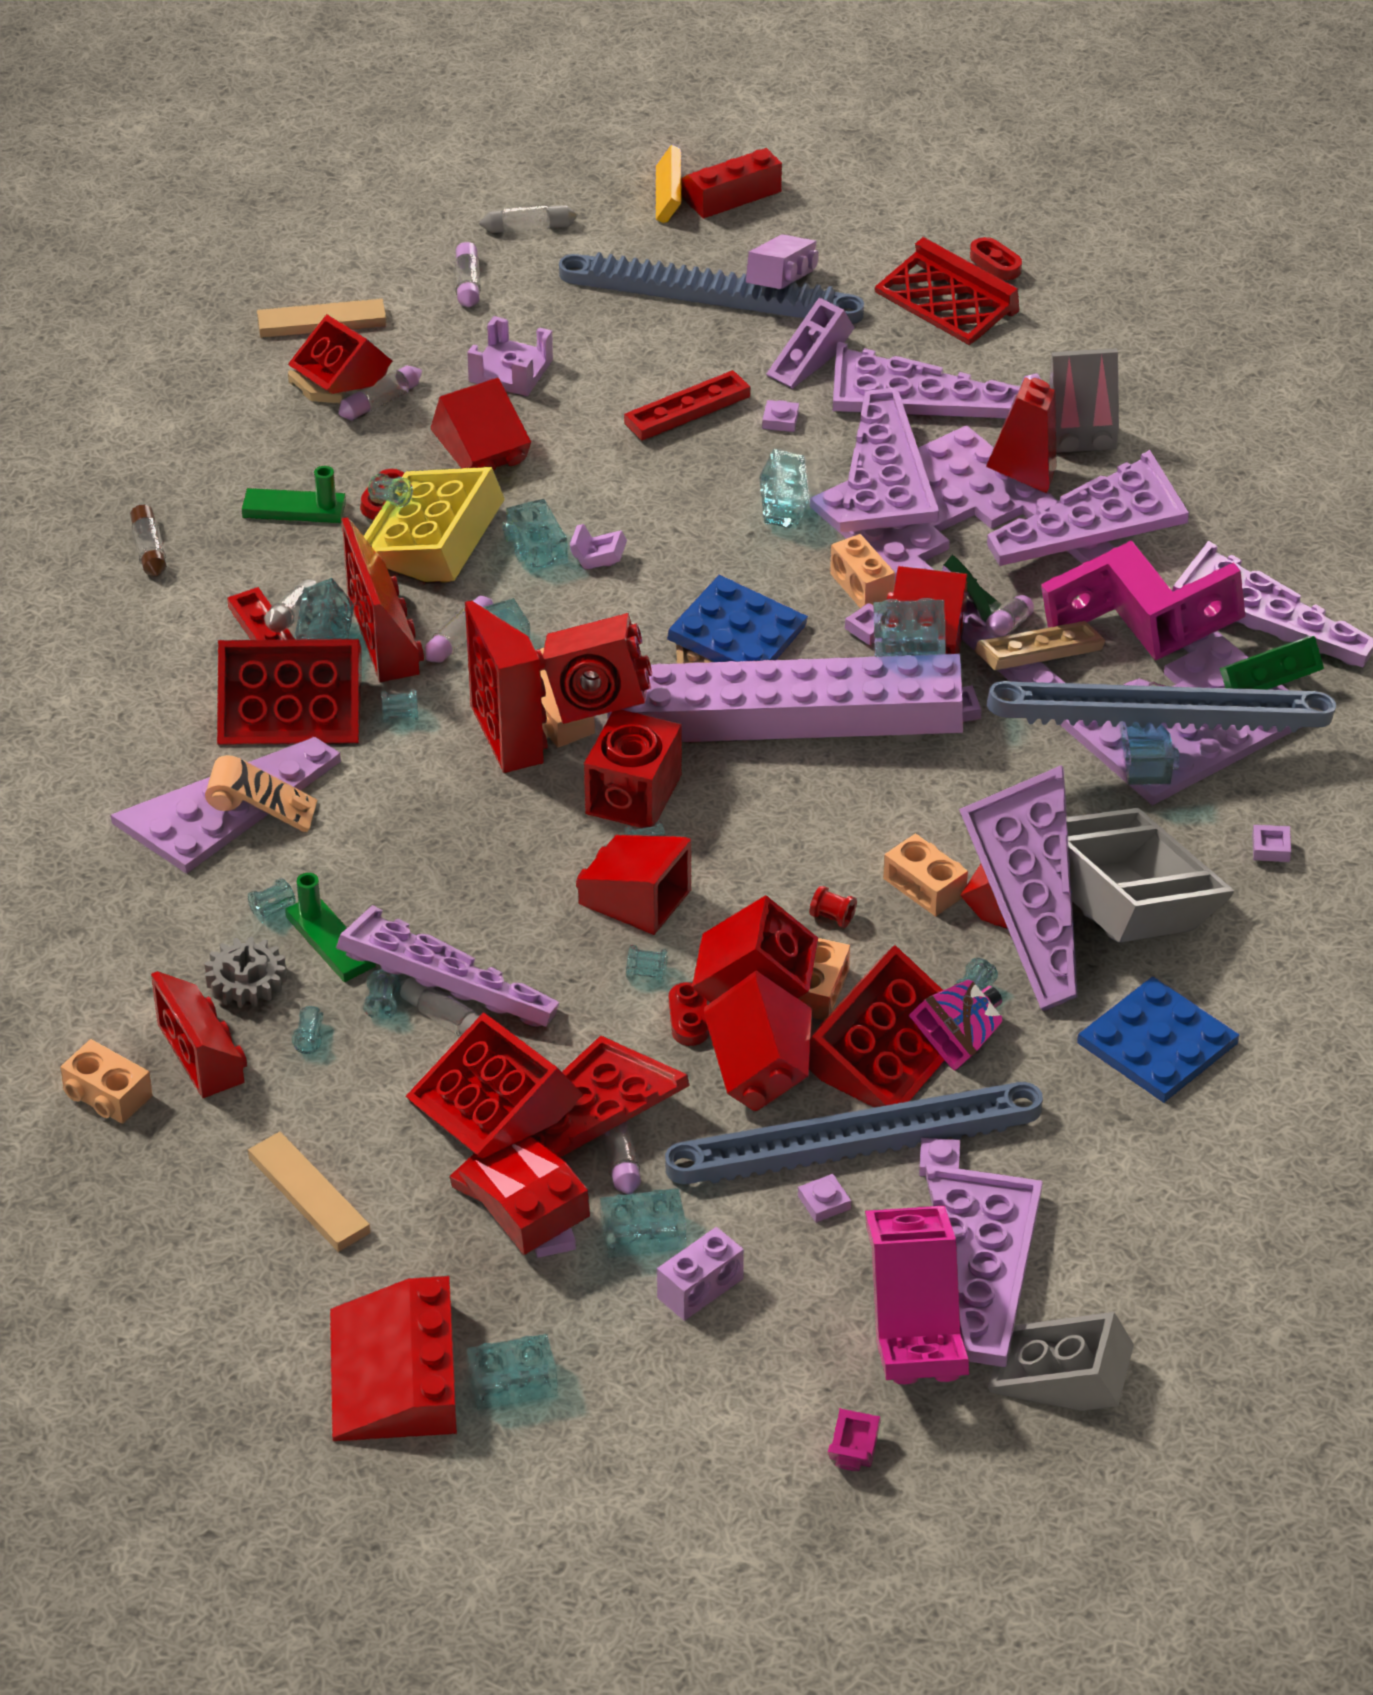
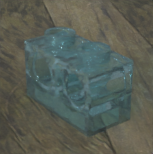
M773 449L759 476L764 523L793 529L797 527L810 502L805 457Z
M544 498L506 508L507 522L503 523L504 536L507 542H513L518 562H524L530 573L568 563L567 538Z
M333 578L303 589L294 636L296 639H349L354 603Z
M922 598L918 601L888 599L883 602H873L875 657L945 654L944 600ZM923 623H931V624H933V625H931V626H923V625H921V624H923ZM895 624V625H897V626H896V627H887L886 625Z
M679 1188L600 1198L601 1226L608 1258L686 1248V1220Z
M547 1334L524 1336L520 1339L485 1343L467 1348L468 1374L477 1410L558 1396L557 1370Z

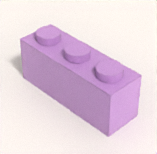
M781 234L749 251L746 283L782 289L811 273L816 268L819 253L815 250L816 241Z

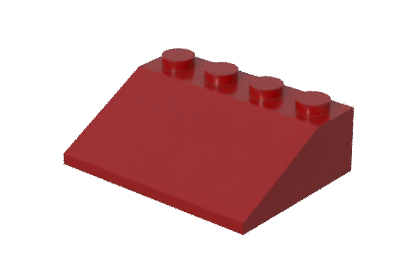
M348 517L341 518L347 596L379 683L420 675L419 662L424 661L423 647L420 640H414L416 639L413 620L406 619L407 607L404 597L398 598L399 586L396 576H390L385 562Z
M466 601L470 706L503 773L543 764V750L548 748L546 734L542 728V724L547 723L546 711L541 700L542 697L546 696L545 684L540 672L545 670L543 654L540 649L535 650L527 635L474 601Z
M359 639L218 640L217 744H298L313 737L326 744L359 743L362 683V647Z
M894 945L873 965L810 1037L809 1070L822 1082L874 1108L909 1102L944 1062L943 1057L911 1019L909 1014L925 999L943 991V989Z
M483 1012L405 1097L478 1157L483 1159L557 1124L564 1115L573 1109L575 1103L584 1094L558 1067Z
M449 1276L408 1278L330 1309L333 1441L457 1434Z

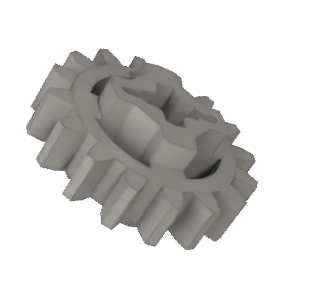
M249 937L246 943H241L238 938H234L232 946L229 947L227 944L221 943L220 953L211 951L209 954L210 961L205 962L206 986L212 989V996L214 998L223 995V1004L226 1005L232 1000H236L238 1007L241 1008L245 1001H251L253 1006H258L259 998H264L267 1001L272 1000L271 991L280 993L282 991L281 983L287 980L284 955L279 954L277 946L268 948V940L265 939L259 944H255L253 937Z

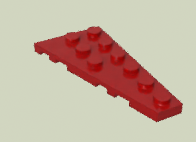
M600 1035L562 1071L584 1095L557 1124L531 1137L560 1158L689 1087L688 1075ZM474 1153L449 1178L452 1188L480 1201L459 1174V1169L480 1158Z

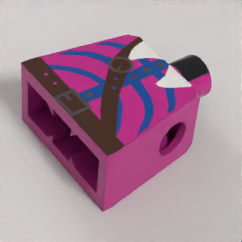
M965 980L928 997L909 1016L951 1069L956 1071L977 1052L1002 1023V1016L996 1010L1002 1003V997L999 991L992 986H988L981 991L973 981Z

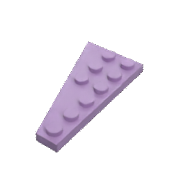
M837 341L833 411L861 412L865 391L897 387L906 414L1007 418L1020 388L1019 386L994 380L987 381L986 383L971 380L970 374L959 372L957 376L943 373L942 367L898 356L890 359L877 357L874 350L866 348L863 349L862 353L849 350L848 344Z
M898 388L865 391L860 425L856 436V446L848 477V487L840 518L839 533L937 522L939 510Z
M1210 541L1205 544L1173 586L1172 591L1174 592L1182 586L1234 562L1241 571L1246 616L1237 622L1245 624L1250 629L1261 630L1275 635L1280 640L1286 642H1293L1307 636H1315L1320 654L1324 653L1338 658L1348 665H1357L1363 668L1373 654L1372 637L1345 621L1334 622L1324 616L1326 610L1316 604L1312 608L1300 602L1301 595L1260 571L1249 572L1241 567L1242 560L1233 555L1228 556L1227 559L1216 552L1218 546Z
M1061 765L959 809L1042 1011L1078 997L1064 768Z
M373 905L340 934L336 948L345 951L346 955L351 959L357 961L369 960L377 963L388 973H404L416 978V982L423 986H438L449 990L450 994L458 999H473L484 1003L485 1007L490 1011L511 1013L519 1016L522 1022L530 1026L539 1027L543 1025L546 1027L557 1012L558 1001L523 983L508 984L504 982L502 972L492 967L488 968V970L479 969L474 966L475 958L431 935L418 934L416 936L410 933L408 923L400 919H395L394 922L385 920L381 917L383 910Z

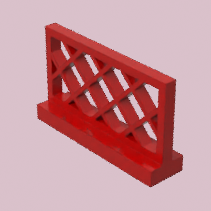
M922 237L915 243V253L874 287L875 293L968 345L977 341L1006 314L1012 317L1020 311L1018 288L925 237ZM916 265L927 270L925 273L908 274ZM945 280L950 285L932 287L931 281ZM928 281V288L910 290L909 283ZM906 284V290L891 291L889 289L892 285ZM969 293L974 296V299L955 300V294ZM952 295V301L933 303V296ZM929 297L930 303L916 305L911 302L913 298ZM992 306L996 308L994 312L979 314V307ZM975 308L976 314L957 316V309ZM953 310V317L939 318L934 315V312ZM977 323V326L969 333L958 328V325Z

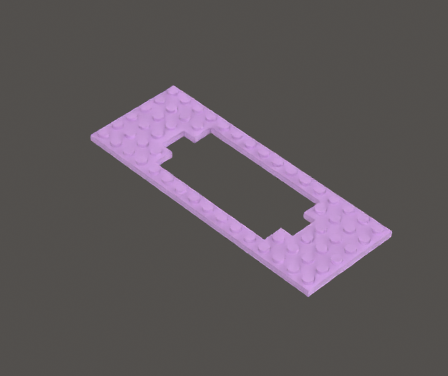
M966 425L918 447L939 510L937 522L841 532L840 534L846 539L861 534L895 572L896 580L898 566L934 570L924 561L949 549L950 540L940 533V531L975 515L992 529L1021 514L1029 518L1036 514L1037 508L1045 504L1051 507L1059 501L1048 492L1046 494L987 468L986 464L993 446ZM848 481L810 498V507L838 532L840 530V518L843 512ZM1107 541L1068 550L1067 552L1079 562L1084 563L1109 552L1115 547ZM967 599V612L962 640L975 651L978 641L996 637L988 632L986 622L981 620L975 606ZM1215 631L1183 647L1189 654L1165 665L1164 675L1176 684L1172 687L1225 688L1219 668L1249 657L1219 632ZM1042 662L997 670L1005 678L1013 682L1065 683ZM1280 685V686L1271 688V689H1269V690H1288V689L1285 688L1283 685ZM1064 720L1060 725L1152 806L1292 733L1290 726H1286L1282 732H1278L1276 726H1272L1268 731H1264L1263 726H1258L1254 731H1250L1249 725H1245L1240 731L1236 730L1235 725H1231L1227 730H1223L1222 727L1216 730H1209L1203 726L1200 729H1195L1192 723L1185 729L1181 728L1180 723H1176L1172 728H1168L1166 723H1162L1158 728H1154L1152 722H1148L1144 728H1140L1138 722H1134L1130 727H1126L1124 721H1121L1116 727H1112L1111 721H1106L1103 726H1098L1097 721L1094 720L1089 726H1085L1083 720H1079L1074 726L1070 725L1069 720Z

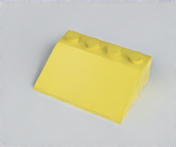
M492 467L408 471L404 473L364 537L385 562L387 569L424 582L440 581L446 583L455 581L505 498Z

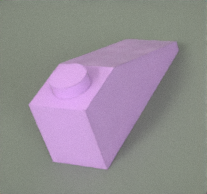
M818 298L766 375L793 389L836 355L837 341L845 343L854 330V326L845 310Z

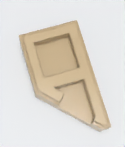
M288 371L289 383L299 387L308 400L340 403L344 399L345 392L331 394L298 371Z

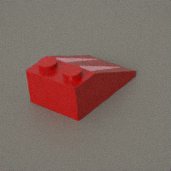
M531 1136L483 1159L478 1158L459 1169L460 1176L523 1255L590 1217L588 1189L566 1162Z

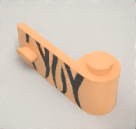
M229 755L221 756L215 761L205 792L206 801L217 810H234L244 800L302 832H308L317 803V799L238 757Z

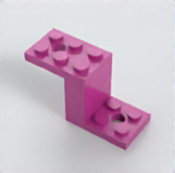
M1132 540L1041 584L1048 628L1083 621L1089 622L1115 609L1155 661L1246 617L1241 571L1234 562L1221 569L1214 570L1211 574L1186 584L1173 592Z
M945 1206L865 1211L866 1228L872 1247L876 1340L886 1380H893L896 1384H912L917 1382L918 1378L934 1377L937 1381L950 1382L959 1379L961 1375H969V1359L960 1333L956 1237Z

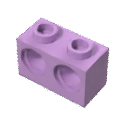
M718 1227L713 1228L657 1268V1298L685 1321L743 1279L744 1249Z

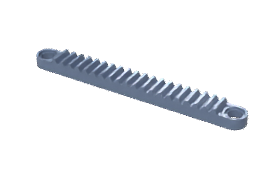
M597 252L595 257L570 254L562 257L559 261V276L561 280L570 284L805 318L818 298H821L842 309H854V311H845L852 324L860 322L864 316V302L860 297L835 292L832 286H829L825 291L822 290L819 284H816L814 289H811L808 283L804 282L802 287H798L796 282H793L782 289L746 283V274L744 273L740 278H737L734 272H730L728 276H725L722 270H718L716 274H713L710 268H706L703 273L700 272L697 266H694L692 271H689L686 265L683 264L680 269H676L674 263L664 267L661 261H658L656 265H652L649 259H646L643 264L635 257L631 262H628L625 256H621L619 260H616L613 254H609L607 258H604L601 252ZM570 268H579V269H581V270L572 271V270H568V269H570Z
M1002 681L994 683L990 687L987 707L989 711L1000 717L1027 718L1029 724H1033L1037 719H1041L1042 724L1046 725L1051 719H1055L1057 725H1061L1064 720H1069L1070 725L1074 726L1079 720H1083L1084 725L1089 726L1094 720L1097 721L1098 726H1103L1106 721H1111L1112 727H1116L1121 721H1124L1126 727H1130L1134 722H1138L1140 728H1144L1148 722H1152L1154 728H1158L1162 723H1166L1168 728H1172L1176 723H1180L1181 728L1185 729L1192 723L1195 729H1200L1203 724H1207L1209 730H1213L1217 724H1221L1223 730H1227L1231 725H1235L1236 730L1240 731L1245 725H1249L1250 731H1254L1258 726H1263L1264 731H1268L1272 726H1276L1277 731L1282 732L1286 726H1290L1291 732H1296L1299 727H1325L1330 725L1335 713L1336 702L1329 695L1316 691ZM999 698H1008L1012 701H1004ZM1310 707L1318 708V709H1320V710H1322V711H1317V710H1314V709H1312V708H1310Z
M1017 1082L679 1142L668 1148L665 1154V1173L670 1180L679 1184H692L708 1180L712 1183H718L721 1178H726L728 1181L734 1180L737 1175L746 1178L753 1172L763 1175L770 1169L774 1173L779 1172L782 1167H787L788 1170L795 1169L798 1164L807 1167L814 1161H817L818 1164H824L827 1159H832L834 1162L840 1161L843 1156L852 1159L859 1153H862L863 1156H869L872 1151L876 1150L880 1154L885 1153L888 1148H892L894 1151L900 1150L904 1145L913 1148L921 1142V1138L947 1139L952 1137L954 1140H958L965 1134L968 1137H975L978 1132H982L984 1135L990 1134L993 1129L1003 1132L1007 1127L1030 1123L1039 1118L1042 1112L1043 1096L1037 1086L1027 1082ZM1025 1098L1032 1101L1033 1104L1029 1107H1019L1013 1101ZM681 1158H687L694 1161L695 1164L688 1168H681L675 1165L674 1162Z

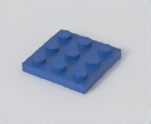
M718 575L669 628L667 639L714 662L777 660L806 626L808 616L742 586L733 580Z
M1152 976L1078 1034L1077 1043L1165 1103L1237 1045L1239 1034Z

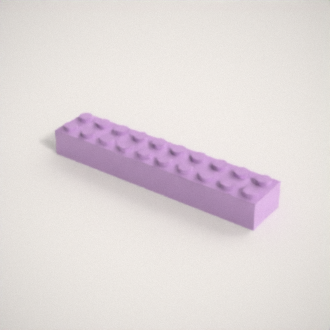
M960 654L651 665L653 675L649 676L651 689L647 690L645 703L622 709L682 724V742L963 733ZM612 712L607 713V718L610 717Z

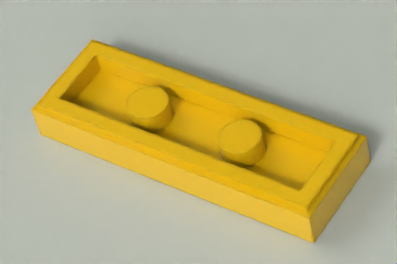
M670 145L656 165V220L661 223L668 222L681 204V151L673 145Z

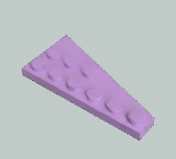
M1149 450L1141 454L1139 461L1131 465L1126 462L1118 466L1116 473L1108 477L1099 476L1062 495L1060 502L1051 507L1045 504L1037 508L1036 514L1028 519L1018 518L989 533L987 536V546L998 565L1002 566L1188 523L1189 512Z
M313 737L248 763L301 791L340 763L341 757L340 752L318 738ZM208 777L111 814V821L113 825L187 874L267 816L268 813L244 800L234 810L220 811L213 808L205 799V792L210 779Z
M926 1164L925 1175L932 1206H945L956 1237L960 1333L969 1362L1006 1367L1042 1193V1181Z

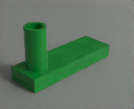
M319 466L314 470L315 492L247 488L242 505V518L341 523L346 504L345 493H336L333 468L330 466Z
M1307 636L1219 669L1225 688L1269 690L1324 669L1315 636Z
M314 873L299 875L296 880L298 903L285 908L286 918L343 982L375 968L376 963L369 960L357 961L351 959L346 955L345 951L336 948L340 934L347 927L320 898L318 876Z

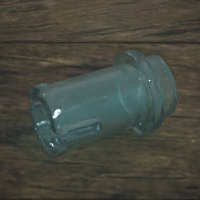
M307 1006L301 1009L298 1027L292 1034V1043L295 1049L302 1054L315 1052L322 1043L320 1028L324 1016L322 1012L319 1013L320 1009L314 1006Z

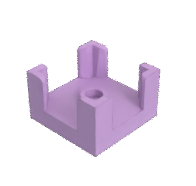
M493 316L487 325V348L482 353L478 351L477 345H472L467 352L469 382L479 384L499 377L505 391L528 396L553 361L552 330L538 328L536 331L537 347L509 340L508 320Z

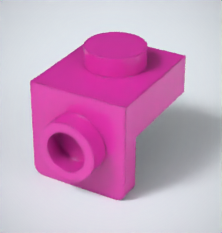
M839 1409L832 1444H829L827 1452L831 1460H836V1467L855 1472L860 1471L861 1466L871 1468L881 1424L880 1416Z

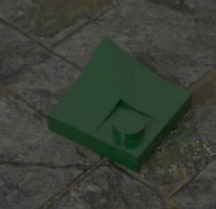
M953 554L943 564L942 571L967 574V596L975 606L983 622H986L990 615L999 611L1003 606L979 586L977 579L973 577L970 571Z

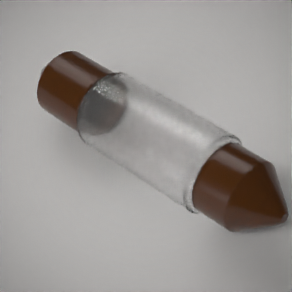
M138 505L131 510L130 517L139 561L147 575L159 576L167 567L165 561L166 554L159 526L155 520L153 509L148 505Z

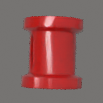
M819 886L813 895L809 913L813 917L823 916L836 921L839 927L845 929L855 914L857 898L853 896L845 898L829 892L828 887Z

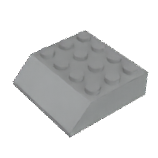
M1139 808L1067 817L1072 901L1082 909L1086 917L1098 923L1111 939L1119 943L1193 931L1230 899L1234 893V890Z

